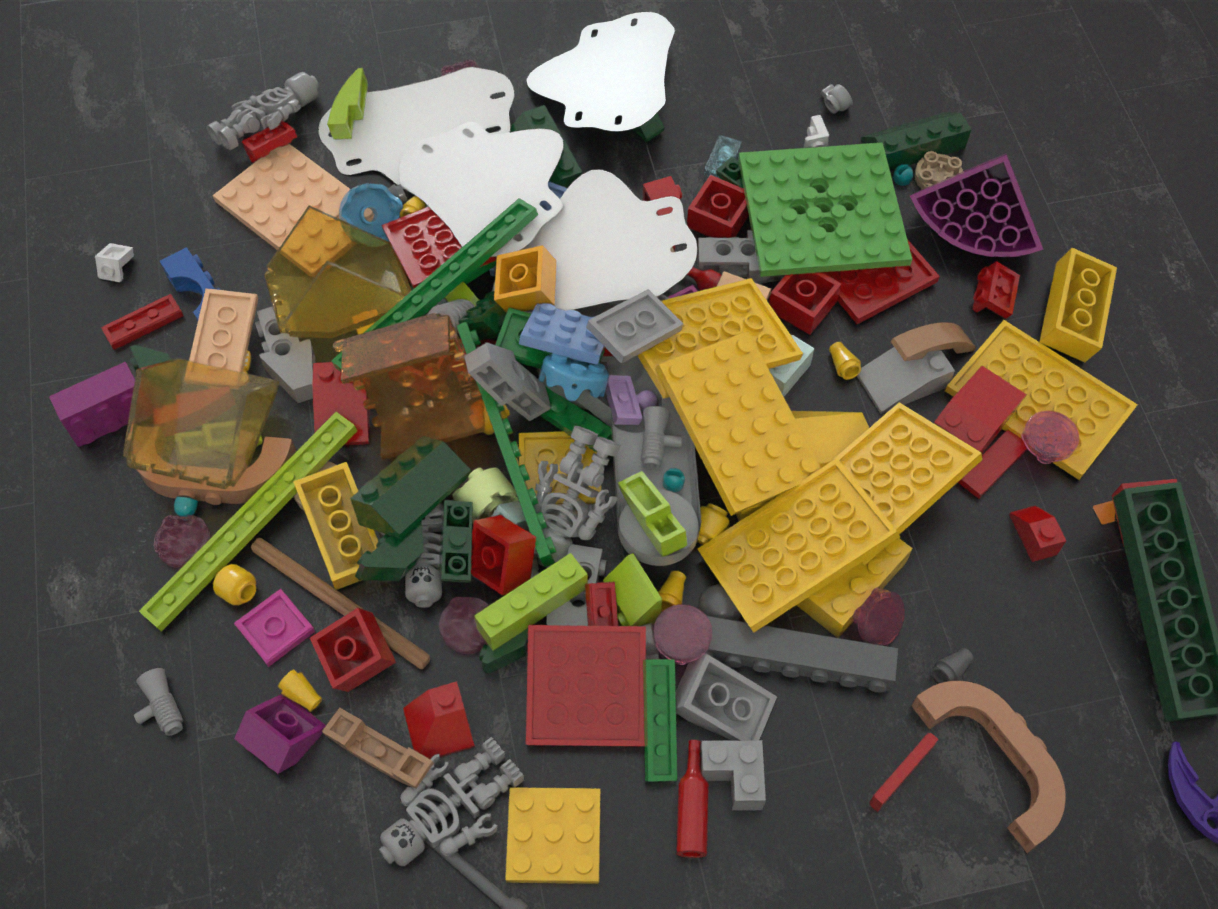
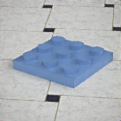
M548 303L536 304L519 340V344L596 365H598L605 347L586 328L588 320L594 317L581 315L580 312L575 310H561Z

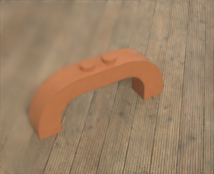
M133 425L129 440V453L133 465L143 481L153 491L169 498L186 497L197 501H206L212 505L246 503L297 452L292 439L265 437L261 454L253 465L237 472L178 468L164 464L162 457L167 440L160 427Z
M966 681L939 683L928 688L915 698L911 706L929 729L948 717L966 716L976 720L987 730L1024 776L1031 790V803L1028 811L1015 819L1007 828L1027 853L1043 842L1056 829L1062 818L1065 808V786L1060 770L1047 752L1044 742L1031 733L1027 728L1025 719L1019 713L1014 712L1005 700L990 689Z

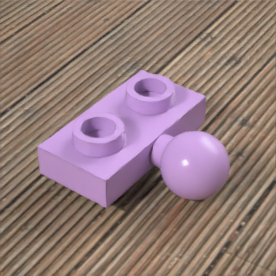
M609 375L605 392L609 407L612 409L614 424L639 425L643 419L640 409L644 410L647 407L656 406V395L649 390H644L636 395L631 376Z

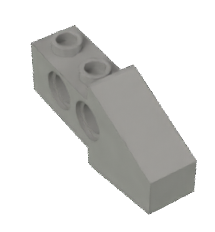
M751 230L747 231V238H698L697 268L699 270L711 269L720 274H723L725 271L738 277L752 278L754 283L757 284L779 281L785 276L760 277Z
M287 303L257 311L259 322H255L259 336H265L266 339L265 342H261L264 353L259 354L265 371L297 403L313 399V363H316V356L310 339L299 341Z
M485 343L464 356L468 373L501 406L506 403L509 404L529 421L551 409L545 384L539 382V379L519 364L511 350Z
M570 545L567 555L571 553L590 577L588 584L598 583L599 576H605L607 560L602 559V549ZM585 590L548 614L547 625L588 626ZM576 600H581L585 602V604L581 607H575L572 605V603Z

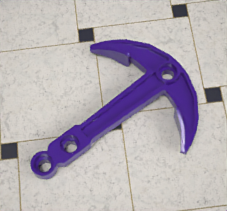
M1173 742L1169 753L1168 769L1169 779L1177 803L1191 823L1203 835L1218 844V794L1214 799H1211L1195 783L1199 780L1198 775L1188 763L1180 742ZM1207 819L1214 822L1215 829L1208 825Z

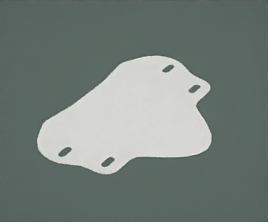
M651 12L634 13L614 21L587 26L582 31L580 42L576 48L537 67L527 78V85L532 91L565 104L564 123L569 127H596L609 131H623L636 128L650 120L665 104L664 74L667 52L675 32L674 27L663 16ZM637 18V25L634 27L630 26L631 20ZM598 29L597 37L592 38V30ZM582 111V119L575 121L576 113ZM621 115L622 123L615 125V117Z
M474 67L464 68L428 81L389 90L367 92L363 120H354L352 139H333V137L328 136L330 130L327 123L331 111L329 109L319 124V136L323 144L333 153L336 166L342 174L352 175L377 170L399 185L401 184L399 164L402 155L413 144L424 138L443 134L465 122H476L485 130L494 126L501 127L500 131L489 134L509 133V110L514 98V89L510 80L505 75L496 71ZM495 93H506V95L502 98H490V96ZM469 129L463 130V134L466 137L472 138L474 136ZM429 145L422 146V149L427 154L433 152ZM358 158L362 160L357 165H346V162Z
M465 122L443 134L424 138L408 148L402 155L399 164L400 183L422 199L446 223L462 247L518 198L535 207L538 216L519 232L523 239L521 241H516L514 238L509 240L491 256L497 257V255L523 249L533 240L539 229L562 209V200L549 189L548 181L560 159L563 150V140L559 133L547 129H531L493 135L489 134L476 122ZM469 129L474 136L472 138L466 137L463 134V130ZM429 145L433 152L427 154L422 149V146ZM545 200L552 206V209L546 211L539 203Z
M591 170L577 178L560 198L563 204L560 212L547 221L539 229L530 244L523 248L528 249L543 245L556 259L554 306L565 311L618 300H628L647 289L657 297L686 276L692 269L697 256L696 239L685 223L683 205L680 199L670 196L652 201H641L619 178L604 170ZM673 208L670 214L661 216L656 214L659 209ZM519 233L513 237L516 241L523 239ZM687 244V248L683 251H670V248L674 245ZM533 310L524 311V312H527V313H531V314H532Z

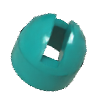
M906 164L899 165L893 174L894 182L901 186L910 184L913 178V170Z
M670 468L664 473L662 485L667 491L678 492L684 487L685 476L680 469Z
M176 497L174 511L178 516L184 518L191 517L197 509L198 501L186 497Z

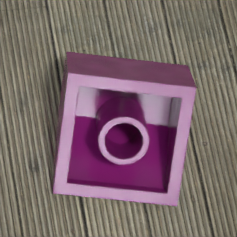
M280 694L247 710L234 739L243 745L246 750L263 761L270 769L279 774L295 765L323 734L322 731L326 725L298 703Z

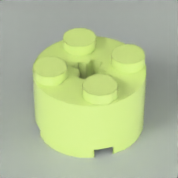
M482 468L475 469L469 474V481L463 487L457 489L452 496L455 501L473 502L472 524L474 520L491 517L499 504L519 500L516 497L515 488L498 468H489L484 471Z

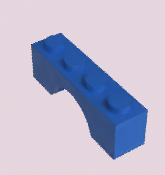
M186 247L160 260V263L167 278L177 292L192 291L203 296L200 305L193 312L198 322L205 289H214L212 285L215 282L208 271H202L201 268L204 266L197 254L192 256Z

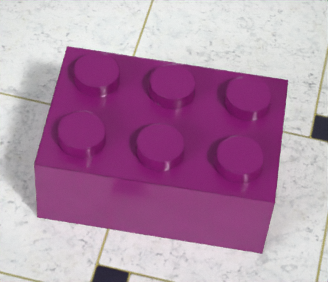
M126 362L49 396L60 421L78 447L89 444L107 433L115 432L120 427L140 420L150 414V406Z

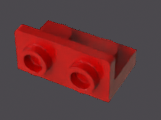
M281 121L276 128L270 130L268 127L241 142L250 161L255 162L261 157L267 156L270 151L288 145L297 135L294 128L285 121Z
M997 261L989 267L983 268L978 275L979 281L973 297V310L979 312L987 307L1005 319L1013 314L1020 275Z

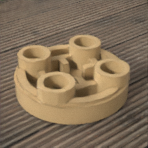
M929 151L925 153L916 166L914 173L915 181L921 189H925L963 172L961 167L962 161L957 157Z

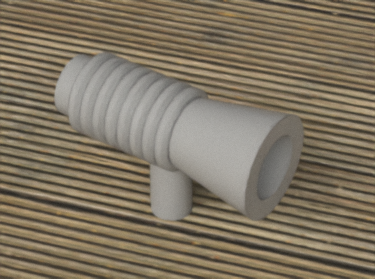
M650 406L643 410L645 432L643 435L641 461L644 468L656 470L659 469L660 464L663 462L664 446L681 447L682 437L665 435L664 432L669 420L670 411L660 406Z
M156 668L143 673L138 677L136 683L150 702L147 707L134 714L135 720L142 724L155 716L160 730L165 732L167 736L180 732L183 729V718L173 695L169 693L165 670L163 668Z

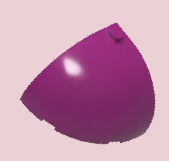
M1007 153L910 195L915 208L924 221L943 239L963 250L990 257H1015L1043 250Z

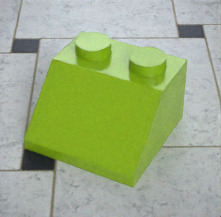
M632 553L603 579V583L615 582L619 626H642L648 623L654 625L660 622L662 598Z

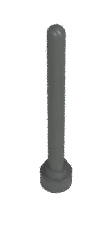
M440 844L433 848L502 909L530 908L520 898L517 900L514 897L509 898L457 852L445 856L440 851Z

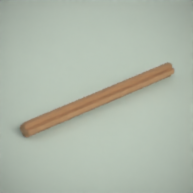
M257 538L251 545V549L255 554L345 616L356 608L363 609L264 539ZM375 617L389 648L419 669H424L430 661L429 654Z

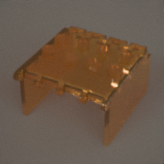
M437 312L333 343V348L336 352L342 351V384L353 382L355 390L365 388L369 399L363 401V406L366 410L375 408L378 414L371 421L375 427L381 426L382 460L404 453L422 436L449 442L485 431L483 399L476 380L468 373L464 357L466 354H464L465 351L458 335L455 334L456 330L449 315L438 316Z

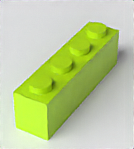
M571 553L474 615L477 630L494 651L527 629L528 625H533L583 592L585 584H588V574Z

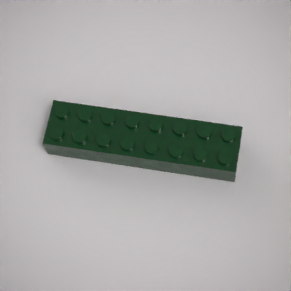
M1181 482L1123 489L1113 497L1165 722L1218 716V631Z

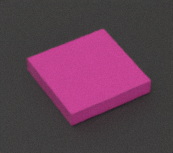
M279 589L234 623L268 667L315 632L312 625L282 589Z

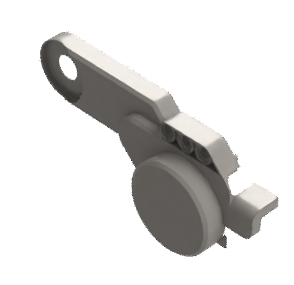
M663 294L657 296L660 301L669 299ZM618 300L574 310L580 312L581 315L594 317L626 300ZM638 356L622 364L615 357H602L601 363L607 362L609 375L631 376L636 395L644 390L652 391L657 397L656 406L670 411L664 434L682 437L681 447L664 446L663 462L660 464L659 469L649 470L643 467V462L641 461L643 435L645 432L643 410L640 409L643 419L639 425L614 424L612 409L609 407L606 392L604 397L598 396L594 398L590 395V390L586 389L580 394L578 399L570 401L581 409L589 410L610 426L612 441L621 445L618 454L613 456L615 496L617 497V527L621 544L629 554L633 553L637 560L645 564L664 566L676 563L684 559L693 550L697 543L701 526L694 443L670 397L663 399ZM537 368L538 376H540L541 369ZM545 376L542 383L553 392L568 400L565 397L563 387L559 385L554 387L547 386ZM670 468H678L684 473V487L678 492L667 491L662 485L663 475ZM640 471L644 472L670 504L671 513L686 530L688 546L666 557H662L654 547L618 487V482Z

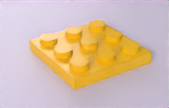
M565 432L519 433V449L522 455L519 457V465L525 464L530 477V480L526 481L528 489L533 488L537 495L538 490H535V487L540 482L538 466L541 461H548L547 473L550 471V464H557V474L568 476V474L560 471V462L571 451L569 446L571 442L574 443L575 439ZM584 446L586 448L585 454H581L583 469L586 466H590L593 462L591 459L593 454H597L587 446ZM555 479L550 483L552 487L551 493H567L569 491V486ZM588 486L598 492L601 491V486L598 488L594 486ZM582 493L579 494V498L586 504L596 503V497H588ZM559 498L556 504H564V499Z
M510 788L506 883L599 884L600 789Z

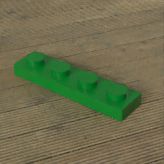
M545 386L551 409L539 416L570 436L574 426H580L598 434V437L612 441L611 427ZM585 444V446L597 453V450L593 448L594 445Z
M675 659L643 660L645 781H677Z

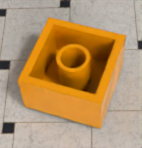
M543 245L497 255L494 301L506 313L508 308L520 311L533 310L537 303L555 305L556 259Z

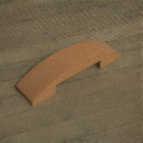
M945 322L921 326L900 334L891 340V343L904 361L923 359L930 351L953 348L958 354L971 352L976 349L959 325Z
M341 708L337 710L322 731L324 735L362 761L416 789L434 764L432 760L409 747L406 749L366 726L362 720Z

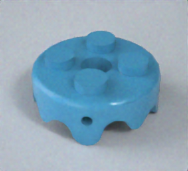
M369 183L358 185L350 189L341 201L339 208L340 223L349 238L358 244L365 246L385 244L389 241L384 234L382 225L398 219L403 204L384 185ZM366 208L371 209L374 213V218L371 222H368L364 217Z
M552 353L543 360L538 381L544 382L546 376L548 387L556 385L563 387L565 397L570 401H575L586 389L590 390V395L594 398L598 396L604 397L609 380V372L601 363L596 365Z

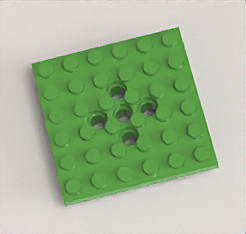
M883 143L739 153L738 161L760 277L911 265L912 256Z

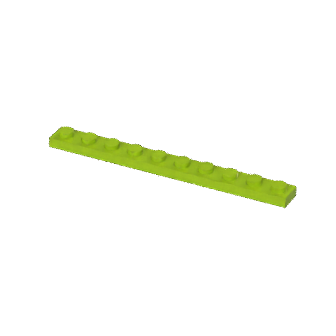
M335 412L139 612L162 632L216 574L297 493L293 481L317 473L358 431L355 425Z

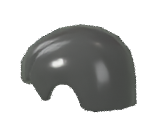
M720 583L709 586L700 594L698 606L701 615L733 621L741 619L740 612Z

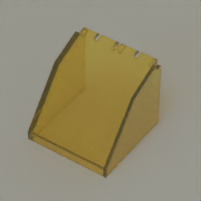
M308 205L267 265V269L270 271L264 274L279 331L289 334L290 337L334 338L378 321L412 291L405 272L388 241Z
M180 358L137 369L123 456L126 457L127 467L146 472L152 468V473L173 478L179 474V479L199 484L206 480V485L225 490L228 486L235 487L252 460L276 397L279 381Z

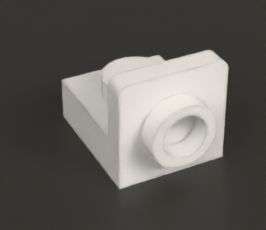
M821 115L811 117L804 148L828 146L829 134Z
M109 243L95 256L98 277L100 279L121 282L123 280L122 267L134 257L133 247Z

